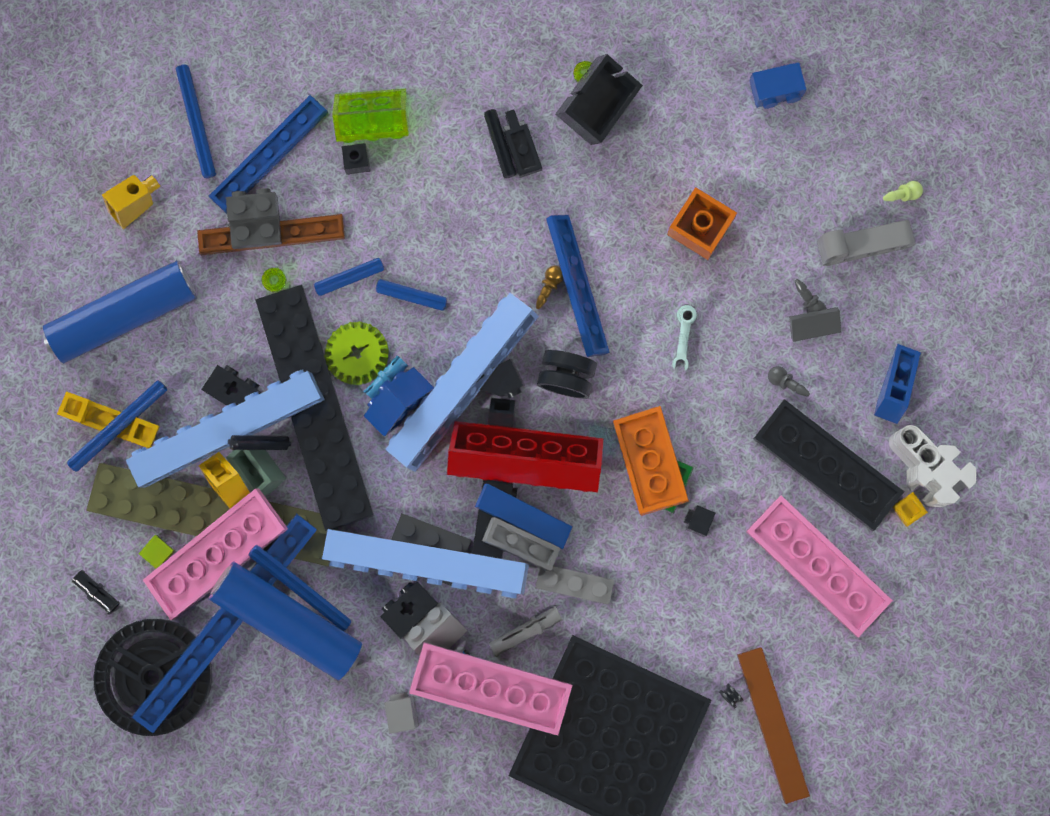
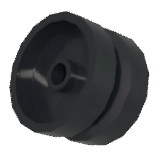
M545 350L542 365L548 370L539 373L537 386L556 394L589 399L592 384L586 379L595 376L597 362L570 352Z

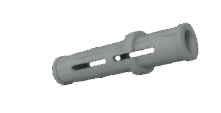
M556 606L537 617L535 615L530 617V621L490 641L489 645L495 656H499L536 634H543V630L563 621Z

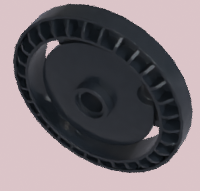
M145 619L126 625L113 634L98 655L93 675L97 701L110 721L132 734L159 736L180 729L195 718L206 703L211 690L213 677L211 662L197 678L194 693L188 704L174 717L162 721L154 733L134 720L131 715L121 708L113 695L110 682L111 667L113 666L116 668L115 686L121 700L129 708L133 705L141 706L197 637L195 633L174 621ZM149 632L168 634L185 645L181 649L170 641L154 638L137 642L128 649L123 646L134 637ZM118 652L123 654L119 662L114 660ZM151 670H155L159 674V680L156 684H152L148 680V673ZM190 688L187 690V692L183 695V697L179 700V702L175 705L173 709H175L183 702Z

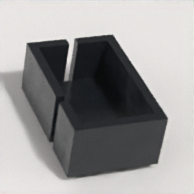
M608 54L596 57L570 93L573 96L567 97L555 114L590 145L603 142L643 86L627 71L619 73L623 67Z

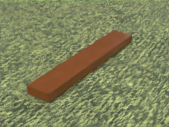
M337 214L280 221L282 244L243 249L232 248L230 227L197 230L199 254L202 256L345 239L343 215Z
M762 647L737 654L784 803L788 804L810 797Z

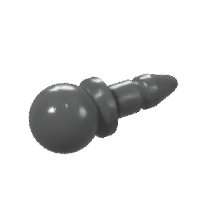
M799 279L795 280L797 291L805 301L803 306L807 308V313L827 309L826 305L818 300L819 297L812 295L802 281Z
M775 366L768 372V380L771 384L780 386L783 390L789 388L802 396L810 395L809 391L803 385L793 380V375L787 374L783 367Z

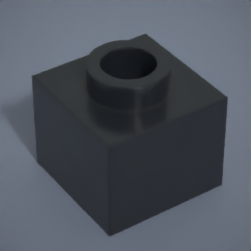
M366 143L341 146L346 175L370 172ZM351 155H359L357 159H351Z
M491 398L488 425L513 428L516 400Z
M698 505L695 506L694 510L689 509L684 523L688 524L686 530L701 537H706L716 513Z

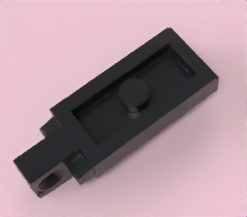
M514 109L505 112L508 125L503 127L504 135L519 178L542 171L543 168L528 125L525 124L524 120L518 121Z

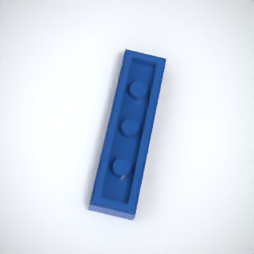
M484 484L475 505L476 508L560 549H564L573 527L489 484Z

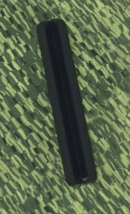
M495 109L487 110L484 112V117L503 177L505 179L514 177L516 171L497 111Z
M232 435L227 441L231 450H288V447L291 446L288 436Z

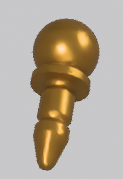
M554 265L547 268L545 279L541 282L545 286H543L537 298L536 309H540L547 302L552 289L557 290V285L563 281L564 278L559 266Z

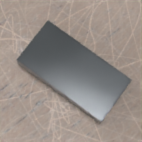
M838 307L789 316L791 339L793 342L841 333L840 310Z

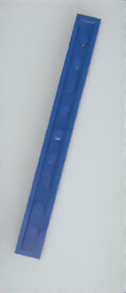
M297 513L288 523V530L276 538L266 550L268 554L286 568L317 531L316 528ZM258 563L250 570V572L271 585L277 580ZM220 607L134 713L132 718L154 733L243 621Z

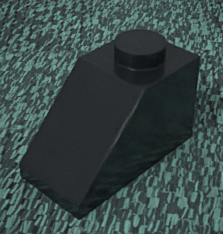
M509 359L495 368L480 390L500 397L507 395L510 399L522 393L520 388L525 386L513 360Z

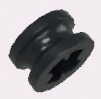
M729 683L724 691H719L721 696L734 709L737 707V702L744 701Z

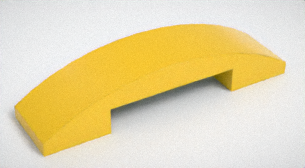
M66 391L57 415L101 431L121 412ZM136 417L117 437L149 449L154 443L160 426Z

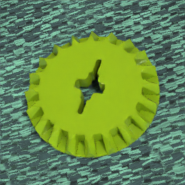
M361 321L340 325L336 331L332 332L325 348V359L330 372L340 381L350 385H362L375 380L378 377L377 373L385 369L389 358V348L383 334L371 324ZM353 347L363 349L360 353L361 358L349 357L353 353Z

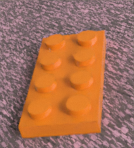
M661 406L613 420L639 514L643 516L689 502Z

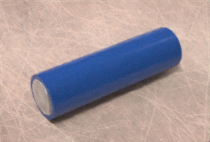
M176 260L43 325V332L46 337L44 339L45 346L51 354H55L60 362L64 364L197 299L195 289L185 269Z
M235 561L225 569L214 585L209 596L210 601L337 681L342 679L348 671L352 672L360 659L358 655L362 648V643Z

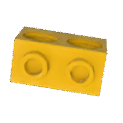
M220 452L198 465L210 486L229 509L250 493L239 473Z

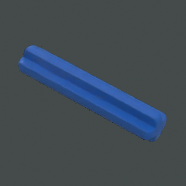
M376 258L314 283L315 291L318 296H322L382 272L384 270L383 263L380 258Z
M382 279L376 285V292L379 294L444 311L447 305L446 297Z

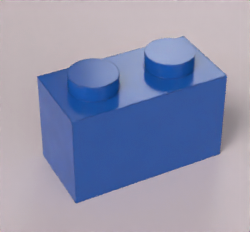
M799 62L754 72L749 80L756 108L763 106L764 109H769L784 101H787L788 104L798 102L807 90Z

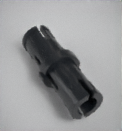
M84 570L78 572L72 579V583L87 595V599L90 602H96L108 615L112 614L120 605L119 601L104 590L105 586L103 584L96 583Z

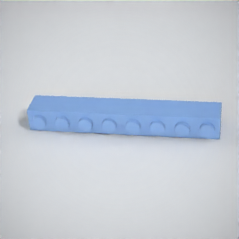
M511 293L501 299L497 310L483 322L481 330L467 342L466 349L452 361L450 369L436 381L435 388L421 400L419 408L405 420L404 427L390 439L389 445L385 450L406 468L416 472L479 393L480 388L495 368L506 359L539 316Z
M304 370L294 372L290 375V380L281 383V381L274 382L267 386V391L261 394L254 392L244 398L245 402L236 405V403L229 404L222 408V413L216 416L213 414L201 418L199 420L200 424L191 427V425L182 427L176 431L178 434L171 438H168V436L162 437L154 442L155 446L147 450L145 447L135 450L131 453L133 457L127 459L126 462L137 486L146 488L230 447L227 441L232 435H254L325 400L312 373L309 371L304 372Z
M330 529L327 531L322 557L323 560L330 561L329 566L344 568L345 564L354 565L353 570L368 573L369 568L378 569L379 575L393 577V572L402 573V579L417 581L418 576L427 578V583L442 586V581L452 582V588L464 590L467 589V585L476 586V592L491 594L493 589L502 591L501 596L515 599L517 594L524 595L529 564Z

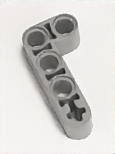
M909 220L844 233L843 230H834L823 234L817 241L823 266L903 250L916 245Z

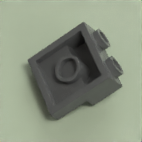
M268 188L256 190V194L247 195L245 191L232 192V197H226L227 217L230 223L231 245L233 249L282 244L279 203L275 192H271Z

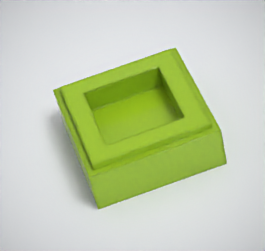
M154 535L138 554L157 569L173 555L175 550L158 535Z

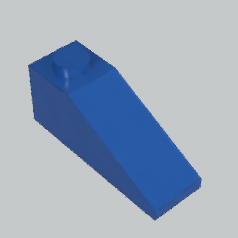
M897 344L877 400L874 416L898 424L909 406L921 352Z

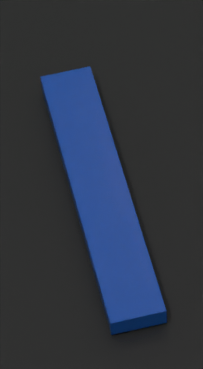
M309 95L209 195V198L227 214L226 197H232V192L245 191L248 193L328 114V111L315 98Z
M551 215L546 218L586 356L606 355L610 351L569 215Z

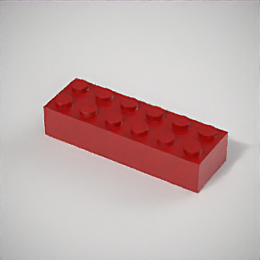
M455 421L448 450L447 475L598 493L604 438Z

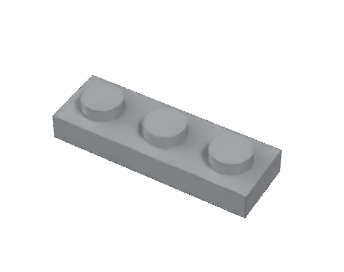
M495 517L491 518L482 540L546 571L552 570L560 550L559 547Z
M553 566L551 571L539 569L535 588L609 605L614 580Z

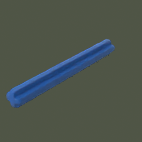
M186 64L176 67V73L201 173L206 179L216 176L190 68Z
M157 380L67 461L68 466L75 472L79 471L127 428L136 417L138 418L167 391V387Z
M255 545L248 554L250 558L343 631L350 626L351 620L260 546Z

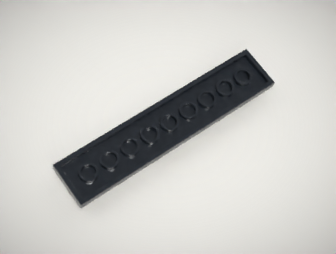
M302 284L255 299L281 383L290 380V375L299 370L309 371L312 373L325 399L291 416L325 531L327 532L328 529L334 530L373 517V509Z

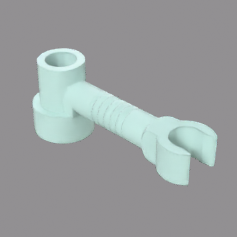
M689 305L681 306L676 314L681 327L676 357L672 361V367L675 369L676 361L679 359L684 360L685 371L689 365L686 357L690 327L697 317L696 310ZM686 310L691 312L689 320L683 318V313Z

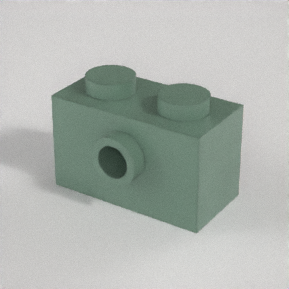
M233 450L226 457L251 492L259 488L264 495L271 494L286 480V477L266 450Z

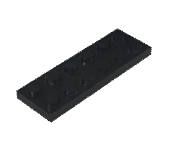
M785 399L753 438L871 531L876 530L905 492Z

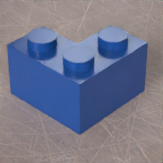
M414 367L407 372L402 370L393 378L392 382L387 380L379 387L378 391L380 394L369 401L367 404L369 409L364 414V417L385 437L402 423L410 411L420 405L421 400L430 394L434 387Z

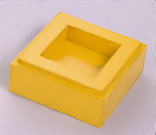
M914 492L895 503L892 507L906 527L928 513Z

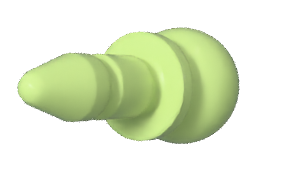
M910 181L900 185L898 190L887 193L883 200L891 202L899 199L904 202L917 200L923 194V187L917 181Z

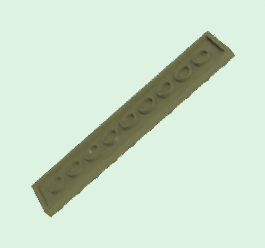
M103 463L98 464L86 509L88 512L193 536L199 535L230 510L213 488L164 478L146 488H140L137 486L130 469ZM269 501L286 526L297 513L317 529L294 559L329 567L330 561L322 559L327 532L325 531L320 513ZM271 542L263 550L266 551L273 542Z

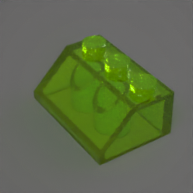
M406 88L335 94L332 117L336 142L352 143L356 140L377 141L380 138L401 139L404 136H409Z

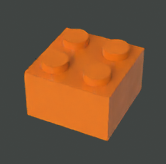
M695 187L670 225L667 235L709 260L733 223L737 212Z

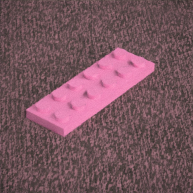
M259 488L254 489L150 573L143 581L169 619L175 620L213 589L222 573L233 561L243 566L251 559L248 554L255 545L264 549L288 530V528Z
M782 495L746 531L750 537L856 637H860L893 601Z
M424 642L409 694L558 735L572 685Z

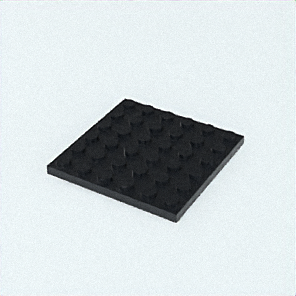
M572 635L552 678L572 685L559 734L554 735L530 728L508 776L591 816H661L712 700Z

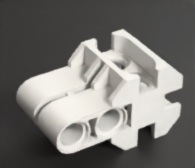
M908 425L890 436V448L909 467L906 471V485L912 491L919 485L925 486L930 491L921 500L927 507H944L954 504L960 498L957 494L960 490L964 488L970 489L976 483V468L971 462L962 469L952 462L961 453L955 446L939 445L936 447L918 427ZM903 436L906 437L908 443L904 441Z

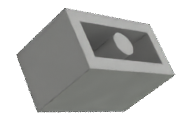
M440 602L404 636V639L420 656L424 642L449 649L468 630Z
M407 692L391 695L390 700L384 702L389 734L413 730L419 726L414 696L408 697Z

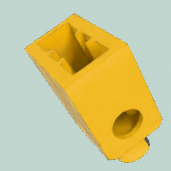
M135 175L130 176L102 194L108 213L124 230L153 205L151 193L157 190L160 184L152 175L142 182Z

